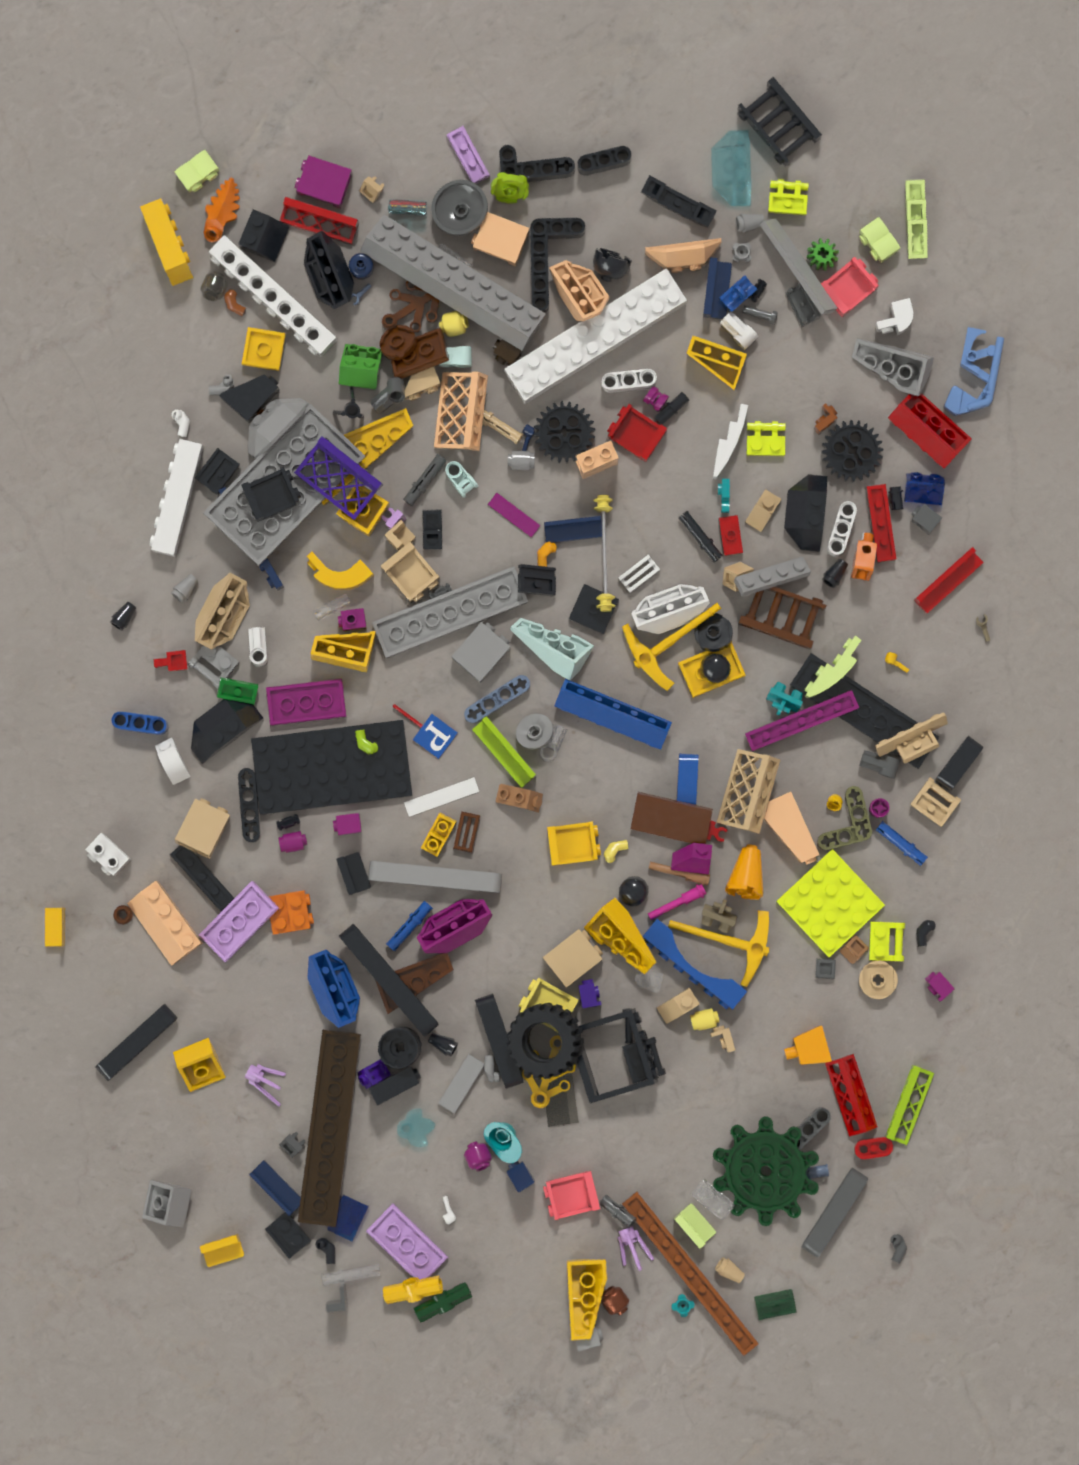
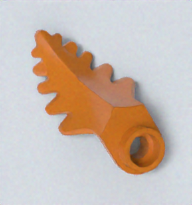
M233 178L225 180V184L220 185L222 190H216L218 197L211 196L213 205L205 206L208 218L204 227V237L209 242L219 241L223 235L225 224L237 219V215L233 211L238 210L240 206L234 203V201H238L240 196L235 195L239 193V189L235 188L238 185L234 182Z

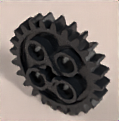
M561 401L560 407L553 403L552 410L547 406V413L540 412L543 418L536 419L540 425L534 426V429L539 431L534 433V437H539L535 444H541L539 451L545 449L544 456L546 457L550 454L551 461L557 457L558 463L565 459L566 464H568L569 458L576 462L575 456L582 451H587L586 446H593L589 440L595 439V436L590 434L595 432V428L590 427L594 424V421L587 420L590 414H583L585 408L579 411L578 404L573 408L570 401L567 406H564L563 401ZM576 418L579 423L577 426L572 427L568 424V420ZM556 419L560 425L557 428H551L549 422ZM563 428H566V431L568 432L579 429L581 430V433H567L566 437H563L562 433L553 435L547 434L548 432H562ZM574 436L580 439V443L576 446L571 445L569 442L570 438ZM558 438L561 441V445L553 447L550 444L551 440Z
M850 420L849 425L843 421L841 428L836 424V431L829 430L831 437L825 436V440L828 443H822V446L826 448V450L821 451V454L826 455L822 461L829 462L825 468L832 467L831 475L837 472V479L844 476V482H846L851 477L852 482H855L856 477H858L862 481L863 475L867 478L870 477L869 471L872 473L876 472L873 466H880L877 460H881L883 456L878 453L883 452L884 449L878 446L882 444V441H876L879 434H872L874 428L867 430V423L862 427L860 426V421L856 425L853 424L852 420ZM858 434L860 441L857 443L852 442L850 435ZM842 437H846L848 444L852 449L856 448L855 455L862 462L861 466L858 464L854 454L848 453L850 448L842 439ZM842 444L844 451L841 453L836 452L834 445ZM868 450L871 454L870 458H863L860 454L861 451ZM846 460H852L854 462V468H846L844 462Z

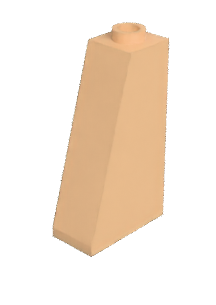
M792 792L769 801L763 820L800 863L805 862L807 865L816 861V856L819 855Z

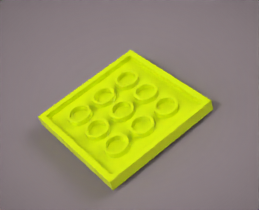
M833 849L776 901L828 958L885 906Z

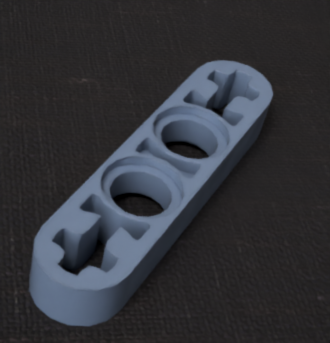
M524 675L513 678L470 705L464 712L465 719L470 723L479 722L525 693L530 687L529 679ZM519 679L522 681L526 680V688H517L516 691L518 693L514 695V691L509 685L513 683V687L518 685ZM502 689L510 690L511 696L509 699L504 700L500 697ZM487 699H492L495 703L494 708L491 710H487L484 707V701ZM480 704L485 714L482 715L479 712L476 714L477 718L475 720L473 718L469 719V710H478L477 705Z

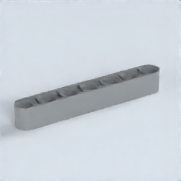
M370 861L368 880L494 893H500L502 878L500 873Z

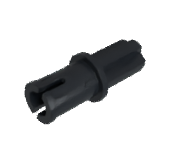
M681 392L670 403L667 402V406L655 416L657 422L664 424L674 414L677 415V411L690 401L689 398Z

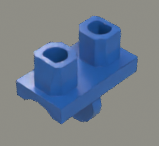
M744 275L719 299L732 312L752 295L757 288Z

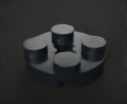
M715 613L694 629V634L702 650L717 652L730 645L733 638V629L728 619ZM713 628L719 631V634H716L715 637L708 634Z

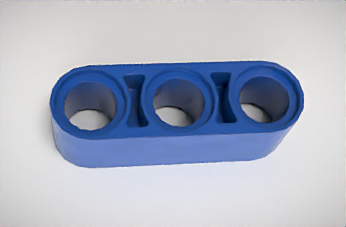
M120 711L114 713L111 718L113 726L120 730L163 735L169 728L168 722L157 716ZM122 715L125 716V724L118 726L116 723L117 718ZM139 718H143L145 721V725L142 728H137L135 725L136 720ZM157 721L164 723L161 731H156L154 728Z
M679 753L677 801L696 805L699 754Z

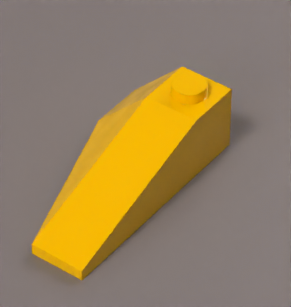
M606 1259L567 1260L571 1340L591 1339L607 1281Z

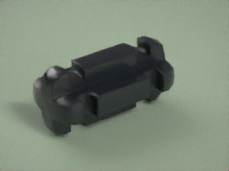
M758 279V283L754 285L757 290L748 297L749 300L757 302V298L764 291L767 283L762 279Z
M294 814L293 817L289 816L281 819L282 821L280 822L279 820L276 822L278 829L282 831L283 828L287 829L295 826L296 823L300 824V819L297 814Z

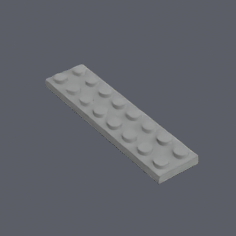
M513 566L374 621L372 624L386 658H389L528 603V599L525 593H518V574Z

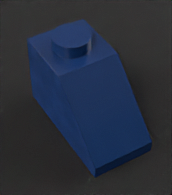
M516 1161L508 1165L509 1170L506 1172L518 1193L535 1183V1179L524 1161L520 1163Z

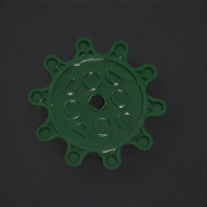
M762 1117L759 1120L758 1130L754 1133H748L741 1125H734L730 1130V1134L735 1141L734 1147L729 1150L717 1148L713 1152L715 1161L722 1163L726 1169L723 1176L713 1181L714 1189L719 1192L728 1190L734 1194L735 1200L730 1207L733 1215L741 1216L745 1210L750 1208L756 1210L759 1223L762 1226L771 1225L773 1214L777 1210H784L791 1218L799 1217L801 1208L797 1203V1197L802 1193L815 1195L819 1190L817 1182L810 1180L806 1175L808 1167L818 1163V1154L815 1151L802 1152L798 1149L797 1142L801 1137V1130L798 1127H790L786 1133L778 1134L774 1131L773 1121L770 1117ZM767 1165L772 1171L771 1174L768 1176L763 1175L761 1167Z

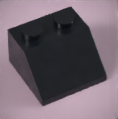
M252 209L238 245L240 249L276 262L290 227L269 215Z

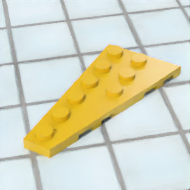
M405 408L346 433L344 436L365 455V458L359 465L366 469L414 426ZM349 474L344 479L345 486L351 483L355 476ZM343 489L333 490V498ZM327 498L322 501L323 506L329 502Z

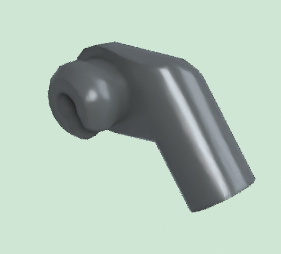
M895 1234L890 1239L895 1248V1253L891 1260L900 1264L907 1250V1245L901 1235Z

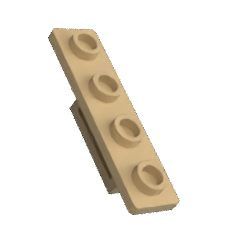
M945 713L935 714L927 721L919 722L906 731H900L890 739L880 741L875 746L878 756L881 757L897 749L903 762L906 764L938 748L939 743L932 731L948 724Z

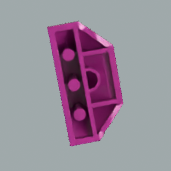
M461 899L429 917L418 934L417 939L425 953H449L481 935L490 921L492 913L484 899Z

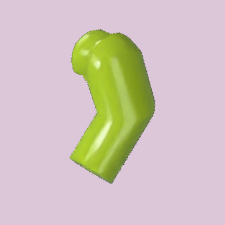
M365 730L355 731L360 750L367 754H373L378 751V745L375 742L371 743L366 740Z

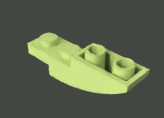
M854 636L853 639L848 638L843 646L846 650L842 655L838 653L832 662L835 665L834 667L828 663L825 667L820 666L815 674L818 676L814 683L810 681L804 690L807 692L806 698H811L826 691L846 675L857 661L851 655L861 642L860 638Z

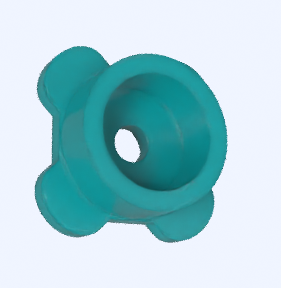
M680 1294L678 1300L671 1305L673 1311L680 1313L681 1317H687L688 1312L694 1308L695 1304L693 1301H689L684 1294Z

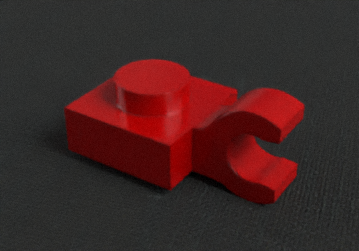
M186 650L166 652L167 658L154 659L155 668L168 666L169 672L188 670Z

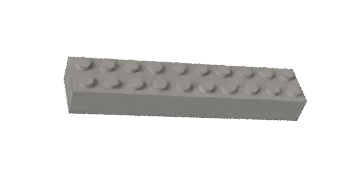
M386 215L381 217L366 236L360 252L521 351L524 350L540 328L546 315L541 310Z

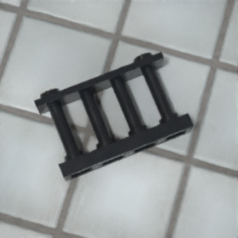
M772 77L767 81V91L747 108L740 103L737 114L743 121H747L772 150L775 154V160L780 165L783 164L787 167L790 162L787 158L808 140L816 143L821 139L822 134L778 81ZM771 97H776L780 101L779 106L757 122L751 113ZM788 111L792 116L791 120L769 137L763 128L782 112ZM800 125L804 130L803 135L785 150L781 151L775 142L795 126L798 127Z

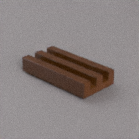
M461 811L453 849L472 853L480 815ZM467 816L468 820L461 847L458 846L464 817ZM472 818H476L470 841L469 848H465L471 825Z

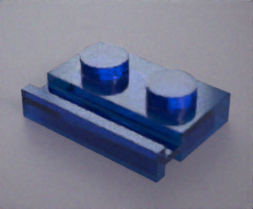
M343 1194L339 1204L337 1227L328 1226L327 1230L349 1241H353L369 1206Z

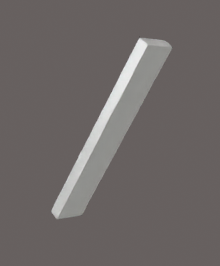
M777 219L763 221L760 224L762 229L822 315L834 312L837 306Z

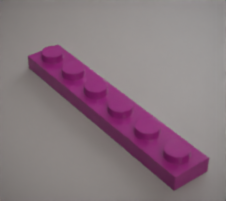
M850 690L745 733L751 750L754 751L859 708L853 691Z

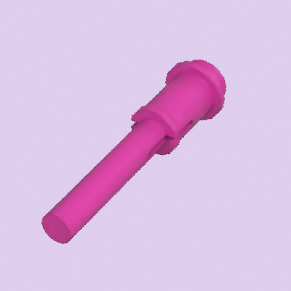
M697 884L695 888L682 893L681 897L649 912L648 915L652 920L684 903L687 905L700 897L703 899L707 895L702 884L699 886Z

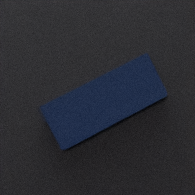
M710 257L703 317L723 319L726 316L727 307L719 297L729 289L732 263L720 262L718 258Z
M601 516L544 522L546 542L557 543L601 538Z
M265 1160L249 1174L289 1216L300 1206L301 1197Z

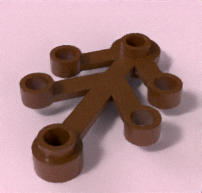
M406 281V288L409 291L419 290L425 292L416 285L413 288H409V281ZM392 289L390 291L391 300L405 301L410 304L395 314L384 315L382 324L387 330L396 328L397 321L416 310L410 328L414 333H418L422 328L421 320L425 304L432 300L430 311L426 314V319L428 322L434 323L438 319L437 310L440 300L427 292L422 297L401 293L398 289ZM398 292L399 296L397 298H393L392 293ZM429 314H434L435 319L430 320L428 318ZM392 318L393 323L387 324L386 320ZM414 324H418L419 329L414 330L412 326Z

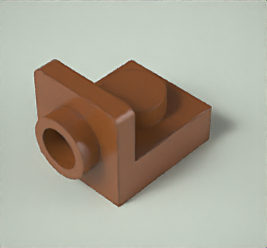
M825 403L822 406V410L826 413L827 417L823 415L815 421L817 425H815L814 430L818 435L837 421L838 417L836 415L838 413L832 405L828 406Z

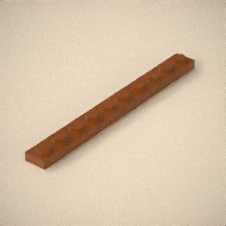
M636 1191L625 1200L622 1205L630 1214L637 1218L636 1222L743 1356L759 1344L640 1194Z

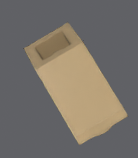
M434 367L411 375L405 389V400L410 399V401L420 398V394L425 392L431 394L438 391V387L441 384Z

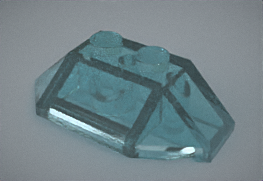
M748 130L728 131L711 148L712 187L731 206H751Z

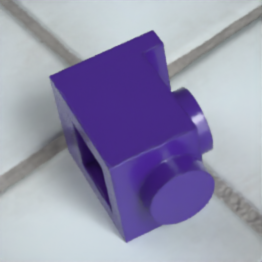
M593 979L582 981V985H579L582 1008L602 1005L601 1001L597 1002V998L600 997L599 987L594 986Z

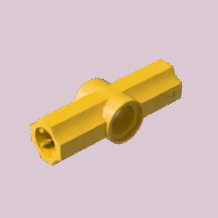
M439 1276L424 1279L411 1277L402 1283L383 1287V1298L387 1304L406 1300L413 1303L420 1301L423 1297L443 1293V1283Z

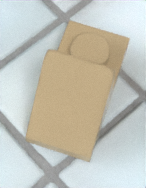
M765 489L745 523L762 532L781 499Z

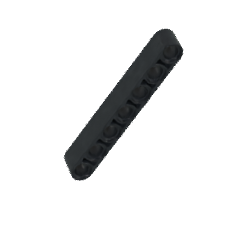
M354 923L339 935L340 939L424 1037L440 1025Z

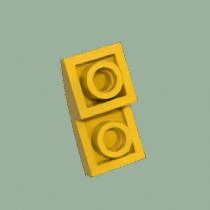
M440 812L427 834L421 849L438 857L457 821Z

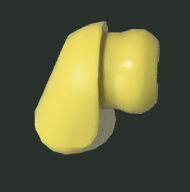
M627 840L612 842L604 851L606 862H614L618 851L628 849Z

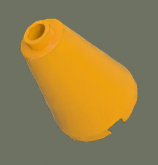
M748 844L741 849L725 887L727 894L735 897V893L741 895L742 899L750 900L763 898L761 851L757 846Z

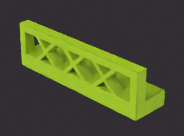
M487 716L472 729L521 788L536 776Z
M915 1065L911 1066L886 1132V1138L905 1145L908 1144L932 1081L933 1072ZM922 1072L929 1075L926 1083L919 1086L917 1083L919 1073ZM918 1089L921 1096L920 1100L912 1104L910 1096L912 1091ZM911 1107L914 1116L911 1120L905 1122L903 1118L904 1112ZM904 1126L907 1131L904 1140L895 1137L898 1128Z

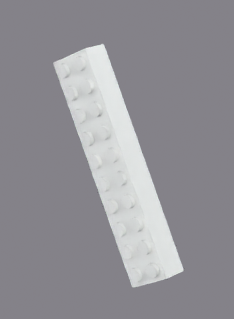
M666 268L606 305L600 315L577 323L505 368V374L524 404H527L686 305L687 300Z

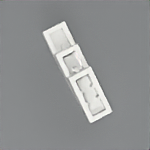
M740 404L738 421H730L727 440L719 439L713 479L718 478L737 445L747 413L748 405Z

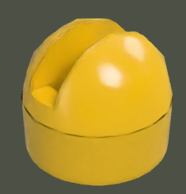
M833 794L828 798L826 805L832 811H839L842 808L843 801L839 795Z

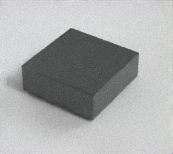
M816 958L815 978L835 979L836 960Z

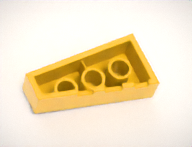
M160 198L140 206L172 286L194 278L188 265L191 261L187 251L183 252L181 248L184 246L182 238L175 233L178 230L174 219L170 220L169 215L172 213L168 204H164Z

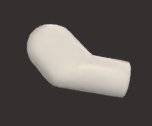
M174 410L171 416L179 425L177 435L187 437L190 419L184 411Z

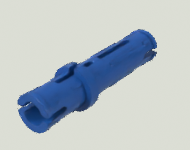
M884 821L877 827V832L904 852V856H909L919 866L928 858V856L915 847L914 843L911 844Z
M423 901L414 913H410V917L386 945L393 951H396L412 931L423 923L422 920L433 908L426 901Z

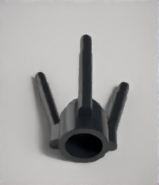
M350 386L351 401L345 405L343 411L334 410L333 414L346 415L349 418H362L364 414L360 413V408L355 403L353 386Z

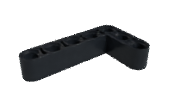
M538 218L533 220L530 225L532 306L536 307L535 303L538 300H543L546 303L545 307L537 309L544 313L549 309L548 239L582 237L585 233V222L581 218ZM559 224L563 227V230L555 232L552 229L553 226ZM574 224H579L582 226V230L574 232L571 227ZM542 225L544 230L541 233H537L534 231V227ZM542 244L545 248L543 251L538 252L534 249V246ZM536 263H543L545 268L541 271L534 268ZM536 282H544L545 287L537 289L535 287Z

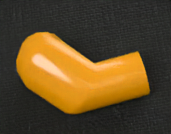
M546 542L538 550V566L547 567V556L550 553H555L557 550L555 543Z

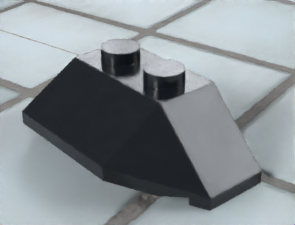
M323 231L307 238L304 266L317 299L333 309L347 304L351 301L354 281L341 248Z
M808 474L788 490L784 529L800 550L820 552L827 497V476Z
M223 699L194 721L191 750L203 764L261 721L263 716L254 704Z

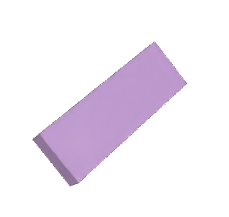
M464 126L448 133L447 138L471 182L477 184L489 178L490 174Z

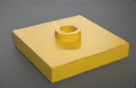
M248 327L242 365L280 371L286 333Z

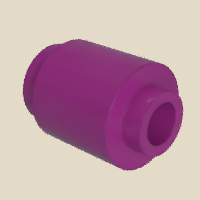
M301 831L283 834L282 837H278L281 852L286 851V853L305 850L304 846L308 845L306 834H302Z

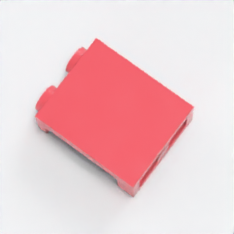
M853 257L850 262L833 276L821 283L837 306L836 311L841 317L850 312L879 286L877 284L878 279L874 274H869L866 271V265L860 258L857 260Z
M591 1170L546 1181V1186L543 1187L545 1197H549L551 1205H548L550 1217L554 1216L555 1220L600 1209Z

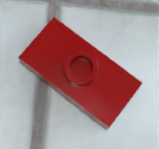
M738 515L720 517L719 525L724 556L742 554L743 547Z

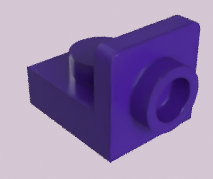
M381 1059L357 1072L359 1082L366 1089L391 1076Z

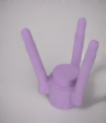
M259 1064L257 1067L251 1065L245 1075V1078L249 1080L248 1083L255 1086L277 1106H280V1102L258 1083L262 1081L280 1090V1086L264 1078L265 1073L262 1071L285 1076L286 1073L266 1068Z
M632 1226L631 1228L618 1231L620 1236L617 1238L620 1243L623 1266H626L625 1243V1245L629 1244L638 1270H642L633 1245L636 1239L650 1260H654L651 1252L641 1239L638 1230L634 1231Z

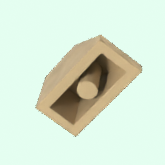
M687 988L658 1006L657 1010L665 1023L668 1024L700 1004L691 989Z

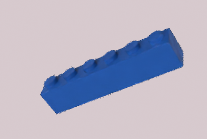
M565 679L554 707L577 715L580 718L660 750L672 724L671 721L568 679Z

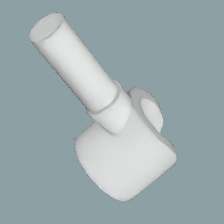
M444 1196L443 1200L448 1213L443 1215V1218L447 1224H451L456 1220V1217L450 1208L448 1197Z

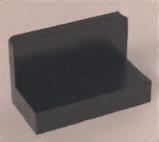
M359 852L336 859L349 895L371 888Z

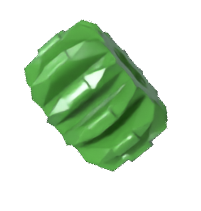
M819 238L818 244L813 241L811 243L812 247L807 249L811 253L807 255V259H813L809 265L813 266L816 263V270L823 266V270L826 271L827 265L833 268V262L838 261V257L834 255L839 254V250H832L836 244L833 243L829 246V239H826V242L823 243L822 238ZM820 251H823V253L826 254L825 258H822V256L819 255Z

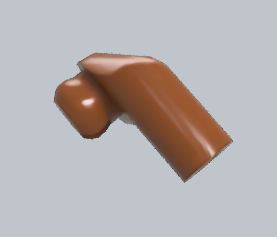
M228 290L224 295L227 308L243 316L246 307L237 303V293L235 290Z

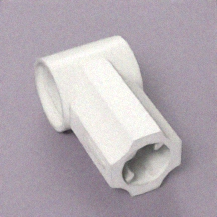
M733 312L728 313L720 322L743 350H746L758 338L757 333L749 325H745Z
M256 627L248 629L250 660L257 667L264 666L268 661L265 628ZM256 653H263V660L259 662L254 660Z

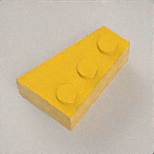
M376 631L315 636L310 653L311 660L367 673L376 639Z

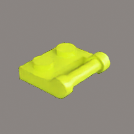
M870 922L869 960L904 961L902 950L905 923ZM890 928H895V955H889Z

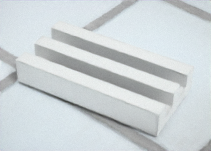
M648 554L618 577V579L628 592L631 593L656 574L660 568ZM646 561L649 562L648 565H646L643 569L637 572L630 579H628L627 581L624 580V578H626L629 574H631L633 571L639 568ZM649 568H654V570H652L649 574L643 577L632 587L629 586V584L632 581L638 578Z

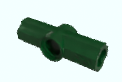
M463 1282L449 1290H444L441 1294L432 1296L431 1299L413 1307L420 1323L438 1314L441 1315L450 1311L456 1305L473 1296L467 1283Z

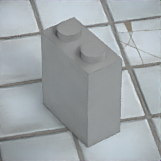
M481 622L451 656L453 660L480 683L511 649L508 645L510 641L503 635L497 636L494 633L496 629L488 622L486 624Z

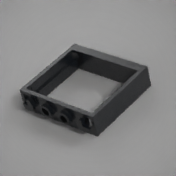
M635 1008L578 1026L579 1028L582 1027L584 1031L628 1017L648 1079L599 1094L583 1044L581 1045L583 1051L578 1056L577 1065L590 1104L658 1083V1069L653 1066L652 1060L654 1056L652 1050L647 1047L646 1041H648L646 1031L641 1028L642 1018Z

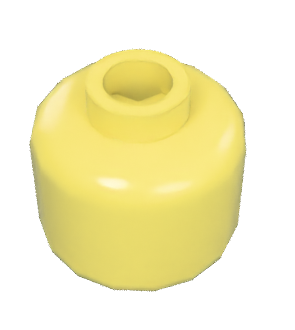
M452 311L443 314L439 326L448 337H454L464 334L466 329L469 328V322L465 315L458 311Z

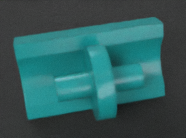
M777 682L773 688L771 687L766 700L773 702L772 707L778 709L776 713L778 716H780L782 711L787 714L790 711L798 712L803 703L801 701L803 693L793 690L791 696L785 694L786 686L780 682Z

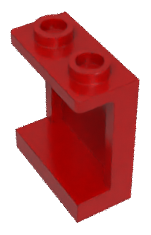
M628 404L627 407L623 406L617 416L620 418L616 423L612 422L607 430L609 432L608 438L644 462H647L667 432V428L662 424H657Z

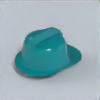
M492 1122L488 1124L484 1129V1139L495 1154L506 1163L518 1161L522 1155V1146L516 1137L513 1126L505 1122Z

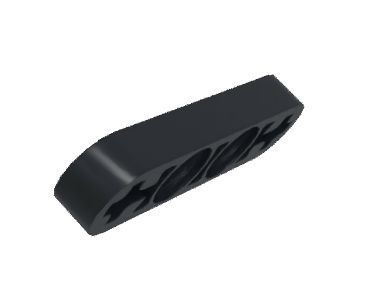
M244 768L238 773L242 833L246 841L253 843L258 841L261 835L255 772L250 768ZM248 771L252 775V778H249V785L253 784V788L245 787L242 789V785H246V780L242 779V775H245V772ZM247 790H251L254 794V798L251 801H245L243 798V794ZM249 809L254 810L256 814L253 820L245 818V812ZM256 822L257 826H253V831L257 832V835L251 840L246 835V833L250 832V827H245V823L252 824Z

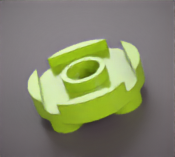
M505 172L498 173L497 178L491 182V195L493 196L494 194L496 200L502 203H517V200L521 198L523 201L529 194L527 178L524 175H513Z

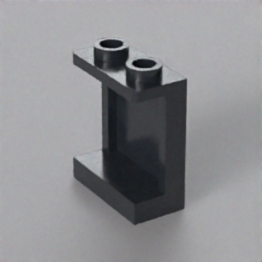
M284 466L280 470L251 483L241 484L257 523L300 504L298 499L301 498L297 487L293 488L291 484L293 477L289 470L285 471Z

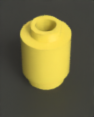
M713 1008L690 1015L694 1030L698 1029L701 1031L717 1027L716 1023L720 1022L718 1012L713 1011Z

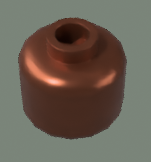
M611 1286L603 1292L601 1303L610 1315L618 1314L620 1316L628 1310L626 1306L629 1304V1298L622 1288Z

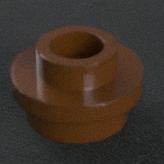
M121 905L114 910L113 917L117 923L124 925L132 920L133 912L128 906ZM122 911H125L127 914L124 919L120 917Z

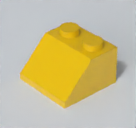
M209 1037L173 1052L177 1069L190 1092L226 1078Z

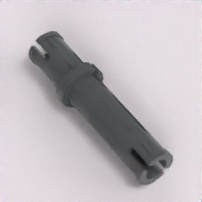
M436 454L435 458L417 482H413V487L403 498L407 504L413 507V504L422 493L426 492V487L444 463L447 462L446 459Z

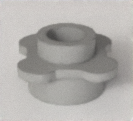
M735 243L733 245V260L735 262L739 260L748 262L751 260V245L749 243Z

